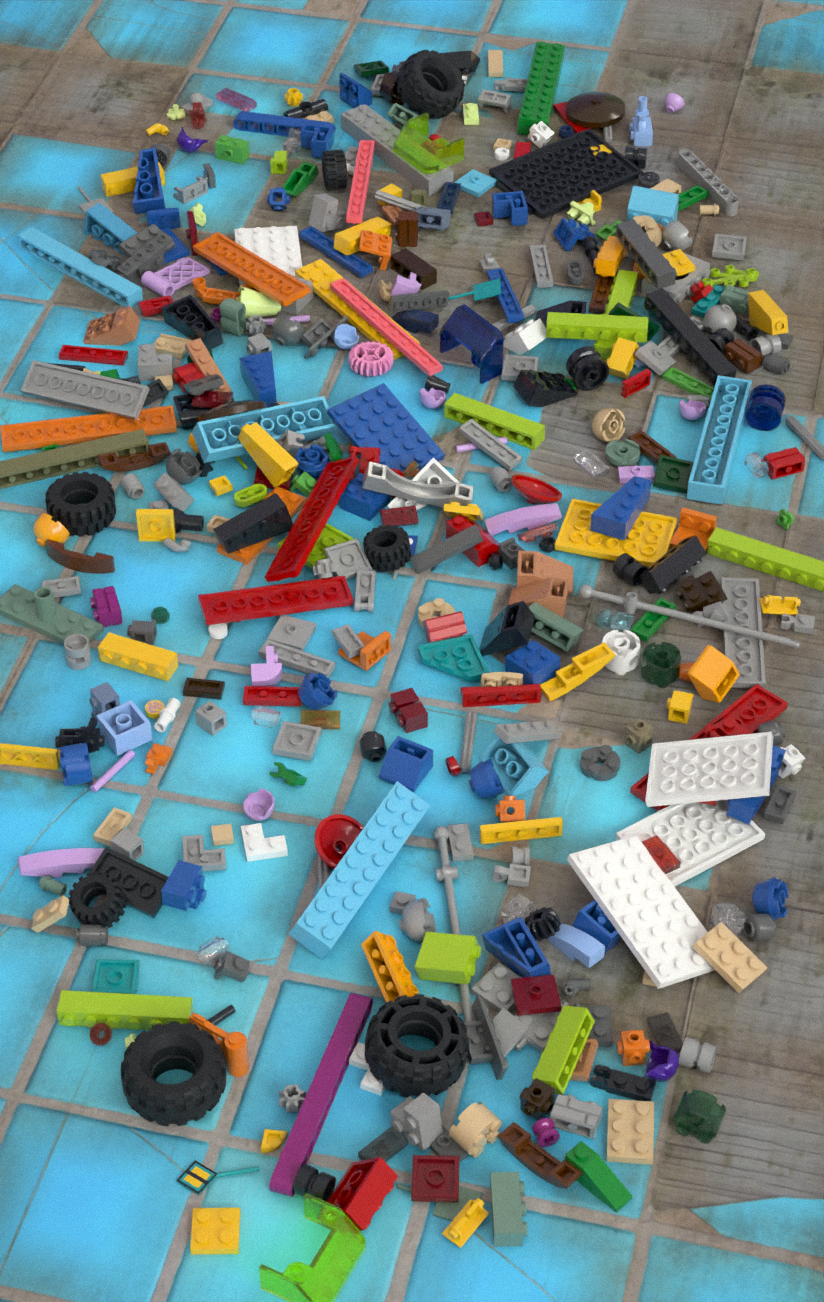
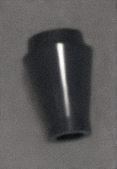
M428 375L425 389L429 391L431 388H434L435 390L448 393L451 384L434 375Z

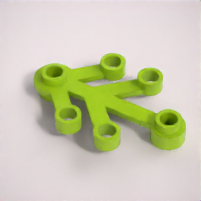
M726 265L725 273H721L718 268L710 269V276L720 277L719 279L703 278L702 282L704 286L710 284L711 287L715 284L724 283L725 289L728 285L734 286L739 280L740 287H747L749 282L758 280L759 271L755 268H748L746 271L737 270L733 265Z

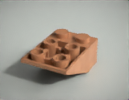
M130 306L119 308L111 314L107 313L103 317L93 319L88 323L83 343L122 346L136 339L140 319Z
M518 551L517 587L548 578L570 580L568 594H573L572 566L538 551Z
M548 578L514 588L511 591L508 605L524 601L529 607L536 602L564 618L570 580Z

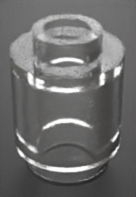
M754 452L746 456L744 465L753 476L761 478L768 473V465L758 453Z
M258 705L257 708L252 710L251 720H254L255 725L269 728L278 727L281 721V712L274 708Z
M216 936L199 947V950L196 951L197 958L203 966L212 965L218 957L221 958L228 951L229 945L223 937L219 938Z

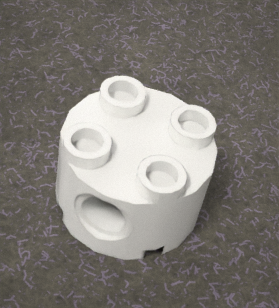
M628 630L608 632L603 637L602 643L605 642L615 653V657L605 667L617 675H624L626 672L635 669L639 664L640 639L635 633Z

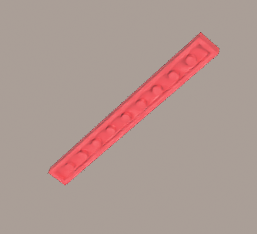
M375 140L359 141L346 223L358 224L363 221Z
M342 278L330 283V289L426 375L432 376L443 370V365L347 280Z

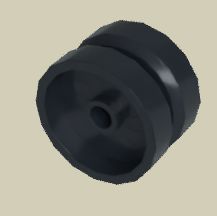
M585 346L577 349L569 356L566 362V370L579 389H596L608 378L609 366L594 347Z

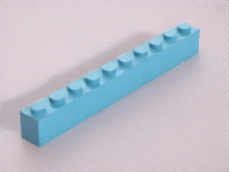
M31 227L18 235L20 249L119 305L133 308L143 301L142 288L91 261V259Z

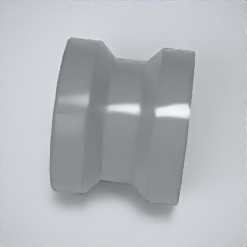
M512 846V864L530 866L529 846L524 848Z

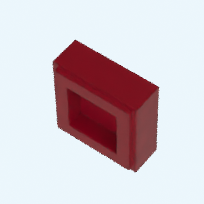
M489 211L474 213V219L478 227L493 225V218Z

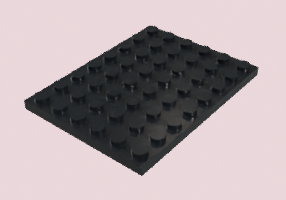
M590 129L489 169V175L501 182L511 192L523 191L526 204L541 219L571 207L570 203L572 201L578 203L584 199H589L592 190H595L600 195L638 179L639 175L643 174L642 170ZM599 145L606 146L612 153L598 152L600 151ZM590 147H598V149L591 150Z

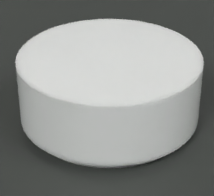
M497 148L494 151V158L500 161L507 160L509 158V150Z
M225 623L210 625L208 628L209 636L213 639H223L228 634V628Z

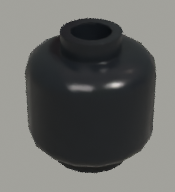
M376 731L366 732L359 741L362 757L371 762L380 761L387 752L384 736Z

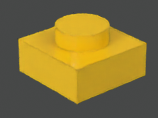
M225 475L209 481V487L216 496L233 491V485Z

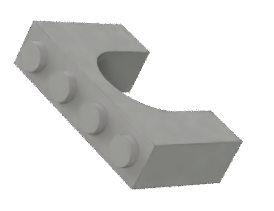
M684 253L695 265V271L680 275L683 279L675 280V285L664 287L663 289L677 304L682 302L687 295L691 294L690 287L693 284H697L703 278H709L710 263ZM647 277L642 280L641 294L646 295L658 290Z

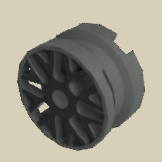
M153 143L150 149L156 148L158 162L161 166L166 165L170 156V149L163 143Z
M651 171L643 172L638 177V186L650 189L659 184L660 176Z

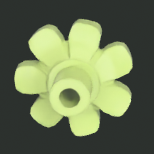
M174 104L173 109H169L167 113V118L171 120L186 117L185 110L179 109L177 104Z

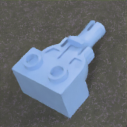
M641 96L638 100V109L635 110V116L637 117H633L632 123L629 124L630 138L633 140L634 146H652L653 130L651 117H646L649 116L647 97Z

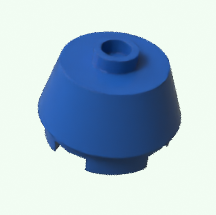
M310 445V448L305 449L299 448L295 456V460L299 463L297 469L300 475L305 471L314 479L320 477L326 464L330 462L328 454L324 452V448L318 445Z
M311 672L304 677L298 690V695L308 708L318 711L333 704L334 699L337 697V690L333 691L329 685L331 680L324 674L319 672L316 675Z
M491 759L484 762L481 760L469 771L471 780H469L470 787L473 792H477L480 799L497 798V795L504 793L499 776L495 769H493L494 765Z
M772 877L755 885L752 902L757 914H769L774 920L784 918L787 915L788 908H784L785 898H789L786 882Z

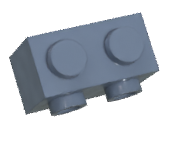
M423 206L415 210L418 212V226H421V228L445 230V228L450 226L451 210Z
M108 682L90 689L91 698H89V702L93 709V712H91L93 718L97 719L96 715L120 705L119 695Z

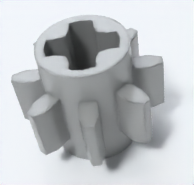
M259 315L251 316L248 318V322H246V330H249V334L253 336L264 333V329L267 328L266 321H263V317Z
M330 559L316 561L317 566H312L314 575H318L319 579L333 577L332 572H336L335 563H330Z
M298 1084L286 1085L284 1091H279V1106L285 1107L286 1113H298L306 1097V1091L300 1090Z

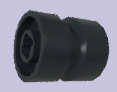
M626 146L625 158L638 168H645L647 148H638L636 150L635 147Z
M719 328L708 337L722 354L724 353L725 345L735 340L731 331L726 328Z
M627 553L620 555L613 565V573L634 587L642 583L639 575L647 569V566L636 561L634 557Z
M304 1164L295 1177L292 1189L294 1193L300 1196L308 1197L310 1195L312 1201L325 1205L334 1191L336 1178L326 1172L319 1174L316 1168Z

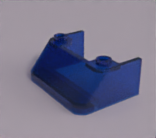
M467 305L458 306L440 329V352L444 353L461 344L472 352L471 361L473 365L480 369V383L483 384L502 375L503 335L498 328Z

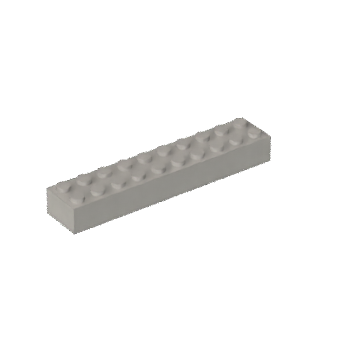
M366 104L341 113V129L358 142L360 140H375L374 155L420 190L426 189L428 196L442 191L446 182L453 183L454 170Z

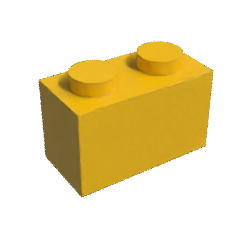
M618 337L617 342L612 346L611 356L606 360L609 366V374L628 379L637 358L634 355L639 349L637 342Z

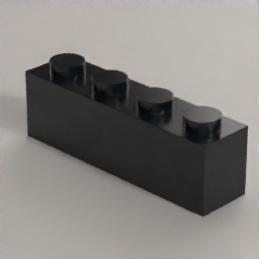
M696 535L684 538L643 571L639 577L649 594L656 592L661 594L668 589L667 586L669 584L677 582L680 575L688 573L691 570V566L699 564L702 561L701 558L707 553Z

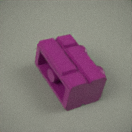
M109 586L104 587V589H93V597L90 598V604L92 609H96L93 610L95 621H99L103 627L122 624V613L115 588Z

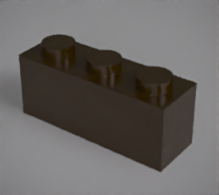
M405 248L391 255V269L407 279L410 272L417 274L416 281L422 284L421 290L437 283V269Z

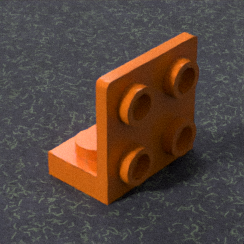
M361 230L359 250L379 255V269L386 271L391 256L392 237L369 230Z
M683 507L680 511L679 526L672 537L670 546L674 547L684 538L696 535L706 551L708 539L717 526V516Z
M362 631L357 635L365 645L361 649L360 655L348 658L342 648L338 650V655L367 671L391 651V634L384 631L379 636L373 638Z

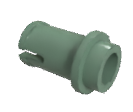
M44 875L39 882V887L42 891L47 890L60 897L65 895L67 891V884L52 879L50 875Z

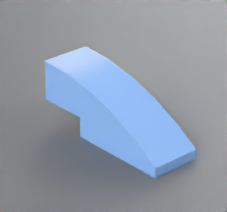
M561 923L560 930L555 932L554 936L548 938V941L572 961L578 959L588 968L604 958L605 946L570 925Z

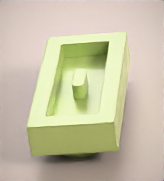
M463 104L464 125H479L477 104Z

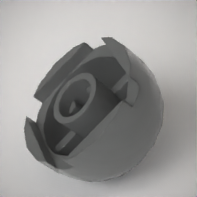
M279 314L272 325V333L279 345L294 346L301 341V337L306 331L297 320L293 322L290 320L291 316L286 314Z
M176 449L166 461L167 474L179 484L192 483L202 473V470H199L200 462L190 452L186 451L184 453L181 452L182 449Z

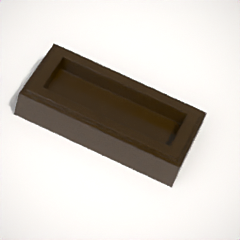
M187 678L183 688V696L221 700L225 689V681Z

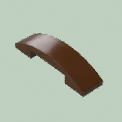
M166 442L149 445V451L117 457L115 452L98 455V459L102 469L125 472L155 465L168 458L171 452Z
M46 540L48 556L66 568L93 574L114 573L115 571L113 556L97 552L93 557L66 550L64 543Z
M515 1122L498 1135L501 1143L519 1162L550 1184L567 1189L582 1176V1171L564 1159L560 1162L531 1140V1134Z

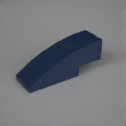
M422 310L401 311L392 317L402 328L415 334L420 330L430 334L439 326L438 314Z

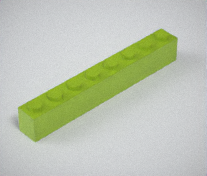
M618 271L617 276L614 277L613 285H611L603 315H609V312L618 302L631 309L637 288L638 272ZM596 340L593 347L598 350L606 361L611 356L613 344L617 341Z
M717 527L708 539L707 554L824 592V561Z

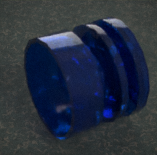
M764 384L755 387L750 393L745 418L747 423L752 428L760 431H771L777 428L781 423L786 398L784 393L773 385Z

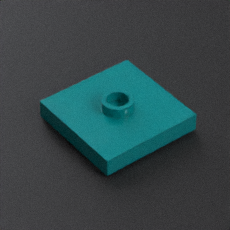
M96 959L92 992L136 994L140 960Z

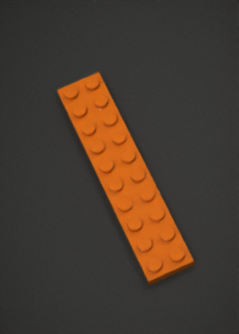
M219 232L192 246L197 254L284 307L291 305L311 292L308 285Z
M173 405L142 409L138 420L103 413L0 425L3 452L31 450L53 444H58V446L79 444L140 429L144 430L146 436L177 432Z

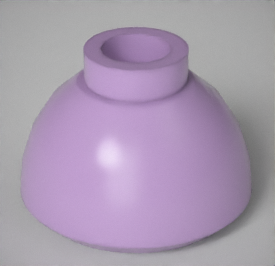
M668 93L665 97V109L669 113L678 111L685 105L683 98L678 94Z

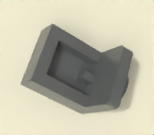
M227 951L221 958L218 957L214 964V978L218 980L225 974L243 983L247 978L250 961Z

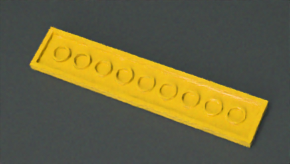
M322 259L295 270L296 277L312 281L313 291L340 315L349 317L347 321L369 340L376 343L381 342V344H386L387 347H390L393 352V360L404 356L401 351L330 289V283L343 277ZM389 317L396 325H398L404 332H406L413 340H415L420 345V342L417 339H415L404 328H402L391 317Z

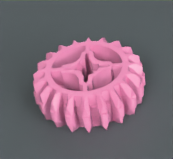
M367 341V343L361 342L360 345L355 344V347L351 348L348 355V363L351 370L355 371V374L366 375L367 378L369 376H381L382 373L387 374V371H390L393 366V352L390 347H387L386 344H381V342Z

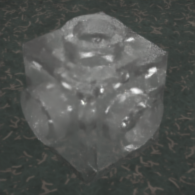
M732 902L714 904L709 923L715 927L722 922L734 935L741 934L746 915Z

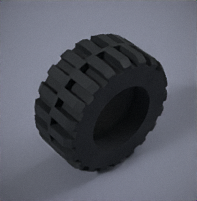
M74 472L72 475L66 474L63 478L56 479L46 491L47 514L52 516L51 520L54 522L59 521L68 530L69 536L78 535V537H84L87 534L89 536L94 535L95 532H101L104 527L107 528L115 518L114 489L109 481L95 473Z

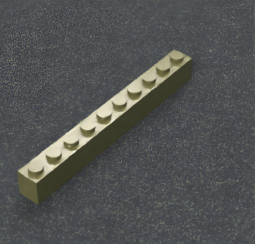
M140 429L0 461V489L100 467L98 455L115 452L116 456L120 457L149 451V441L144 430Z

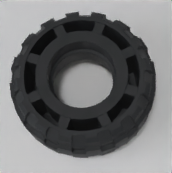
M422 50L416 54L413 53L403 63L397 74L398 94L401 95L404 104H407L411 111L418 113L421 117H428V119L446 117L454 111L463 99L465 83L460 70L457 69L456 64L453 61L451 62L447 56L441 55L437 51Z
M415 994L413 997L403 995L397 997L394 1002L388 1001L379 1008L376 1015L372 1016L365 1038V1060L369 1064L372 1075L377 1081L381 1080L383 1082L384 1088L390 1092L397 1091L401 1094L400 1096L407 1098L409 1096H420L422 1093L430 1096L432 1093L438 1095L448 1090L449 1086H452L453 1083L455 1084L459 1080L467 1062L469 1037H467V1027L464 1021L450 1005L442 1004V1000L432 997V999L424 997V994ZM405 1035H419L432 1040L436 1047L425 1051L413 1050L401 1043L399 1038Z
M170 1021V1024L165 1025L159 1023L153 1025L151 1030L147 1032L144 1030L134 1039L135 1042H131L124 1053V1061L121 1062L123 1092L130 1107L147 1121L153 1122L154 1120L159 1125L168 1127L169 1124L187 1125L188 1121H198L203 1118L207 1110L212 1111L220 1101L221 1094L224 1093L226 1087L224 1054L220 1044L216 1043L214 1037L205 1029L200 1031L199 1027L195 1024L187 1023L185 1025L180 1024L179 1021ZM174 1069L186 1070L193 1074L189 1080L178 1084H161L156 1081L159 1075Z

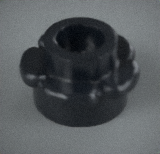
M551 536L543 537L539 543V548L546 553L554 551L555 539Z
M493 552L492 556H489V566L493 567L494 570L502 568V555Z

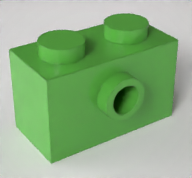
M221 135L215 142L216 158L244 164L250 157L249 141Z

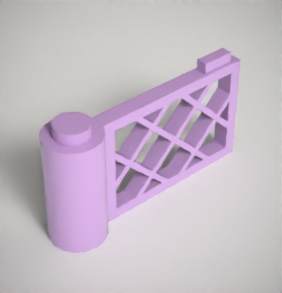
M183 257L177 260L176 263L155 273L151 271L145 272L141 277V284L162 297L172 296L175 290L193 282L194 278L210 274V269L189 257Z

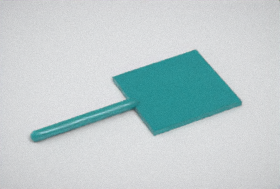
M500 278L473 285V291L451 296L448 300L474 294V301L501 295Z

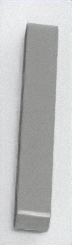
M680 150L678 167L695 185H699L708 191V198L713 203H716V205H719V209L725 215H737L738 197L691 150Z

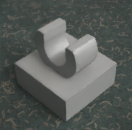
M491 253L484 254V259L479 260V266L483 274H487V270L499 269L495 258H491Z

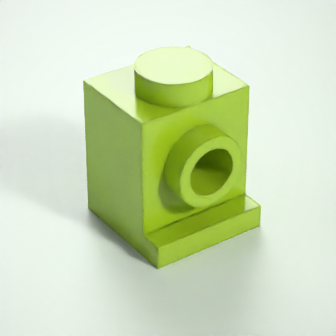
M275 151L274 157H271L270 160L271 174H286L288 166L287 151Z

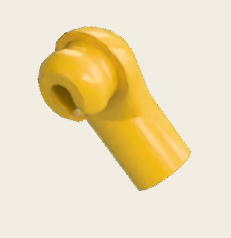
M156 123L146 129V132L149 136L154 133L166 136L169 130L167 126Z

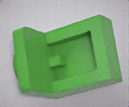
M304 471L301 476L297 474L291 481L293 486L289 490L292 492L295 488H298L309 497L317 481Z

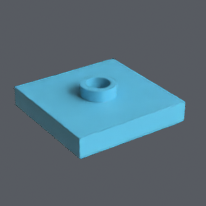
M472 169L454 183H461L462 191L479 198L495 186L497 179Z

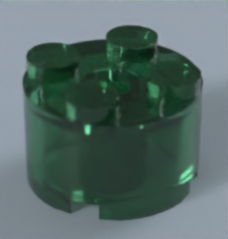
M668 642L647 645L642 655V678L661 688H665L668 684L675 682L680 675L681 655L679 649Z
M692 1090V1093L687 1094V1091L684 1092L673 1117V1121L677 1126L676 1132L683 1136H695L700 1142L709 1144L717 1136L726 1114L725 1106L723 1103L721 1106L716 1103L717 1098L707 1092Z

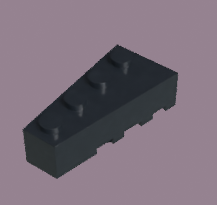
M191 294L162 307L165 323L192 340L201 338L208 349L216 348L223 344L220 327Z
M275 493L213 530L218 542L229 554L289 532L293 522L287 506Z

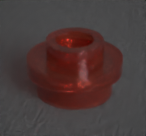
M98 1023L90 1030V1039L96 1045H105L111 1039L112 1031L107 1024ZM104 1031V1036L99 1038L100 1032Z

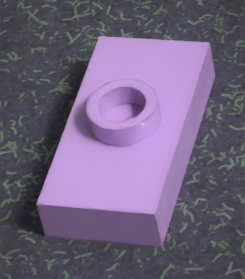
M618 467L619 484L627 483L634 476L654 482V467Z

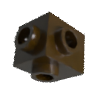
M536 1078L528 1088L525 1087L519 1097L521 1100L520 1110L525 1115L539 1121L545 1114L548 1115L551 1112L555 1103V1089Z

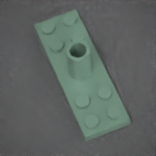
M14 584L0 597V615L63 645L65 639L72 634L87 636L90 644L104 631L102 624L55 603L53 590L50 587H39L35 592H31Z

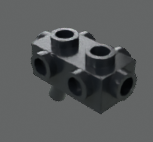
M92 717L87 727L60 729L59 736L55 737L56 748L87 743L89 753L99 751L100 747H104L105 739L104 735H101L100 728H95L98 720Z

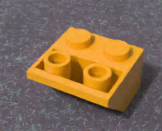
M707 645L688 671V675L701 699L717 703L723 700L740 676L734 662L711 645Z

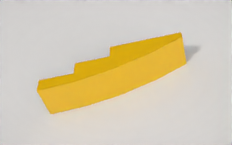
M604 642L573 657L572 664L556 671V677L540 684L541 692L549 702L559 698L602 669L615 657V653Z

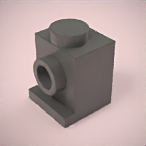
M512 537L498 544V554L502 555L503 563L511 570L518 567V551L525 550Z
M152 619V622L133 620L132 624L128 626L127 635L130 636V639L154 646L157 636L156 620Z

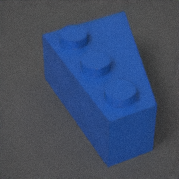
M521 917L482 934L485 949L520 977L551 975L549 962Z

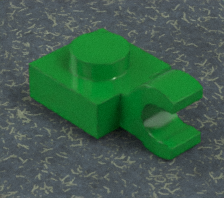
M274 762V765L278 767V772L270 771L269 774L272 777H282L285 779L284 782L293 787L305 785L306 777L292 769L286 768L283 763Z

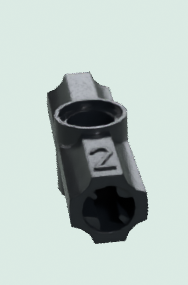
M324 99L312 103L302 102L299 104V107L285 111L283 116L303 119L307 116L327 111L328 105Z
M173 510L176 533L181 532V530L203 531L204 516L188 515L181 510Z

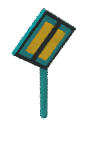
M195 1160L176 1182L195 1194L200 1195L215 1178L259 1171L260 1168L256 1166L216 1173Z

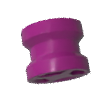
M551 1118L540 1119L532 1126V1131L537 1136V1142L540 1147L552 1146L560 1138L559 1132L554 1129L555 1124Z

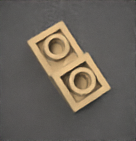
M491 672L481 676V687L523 685V674Z

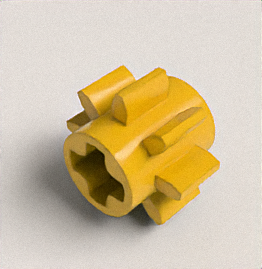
M290 88L286 91L287 94H284L285 101L292 107L298 106L301 100H303V93H300V90L297 88Z

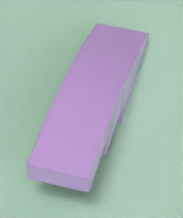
M557 503L542 504L508 511L486 519L485 523L489 534L493 536L507 529L510 534L527 527L528 531H531L562 518Z
M59 849L18 857L20 875L38 877L50 875L53 878H61L63 872L83 874L85 868L92 869L104 849Z

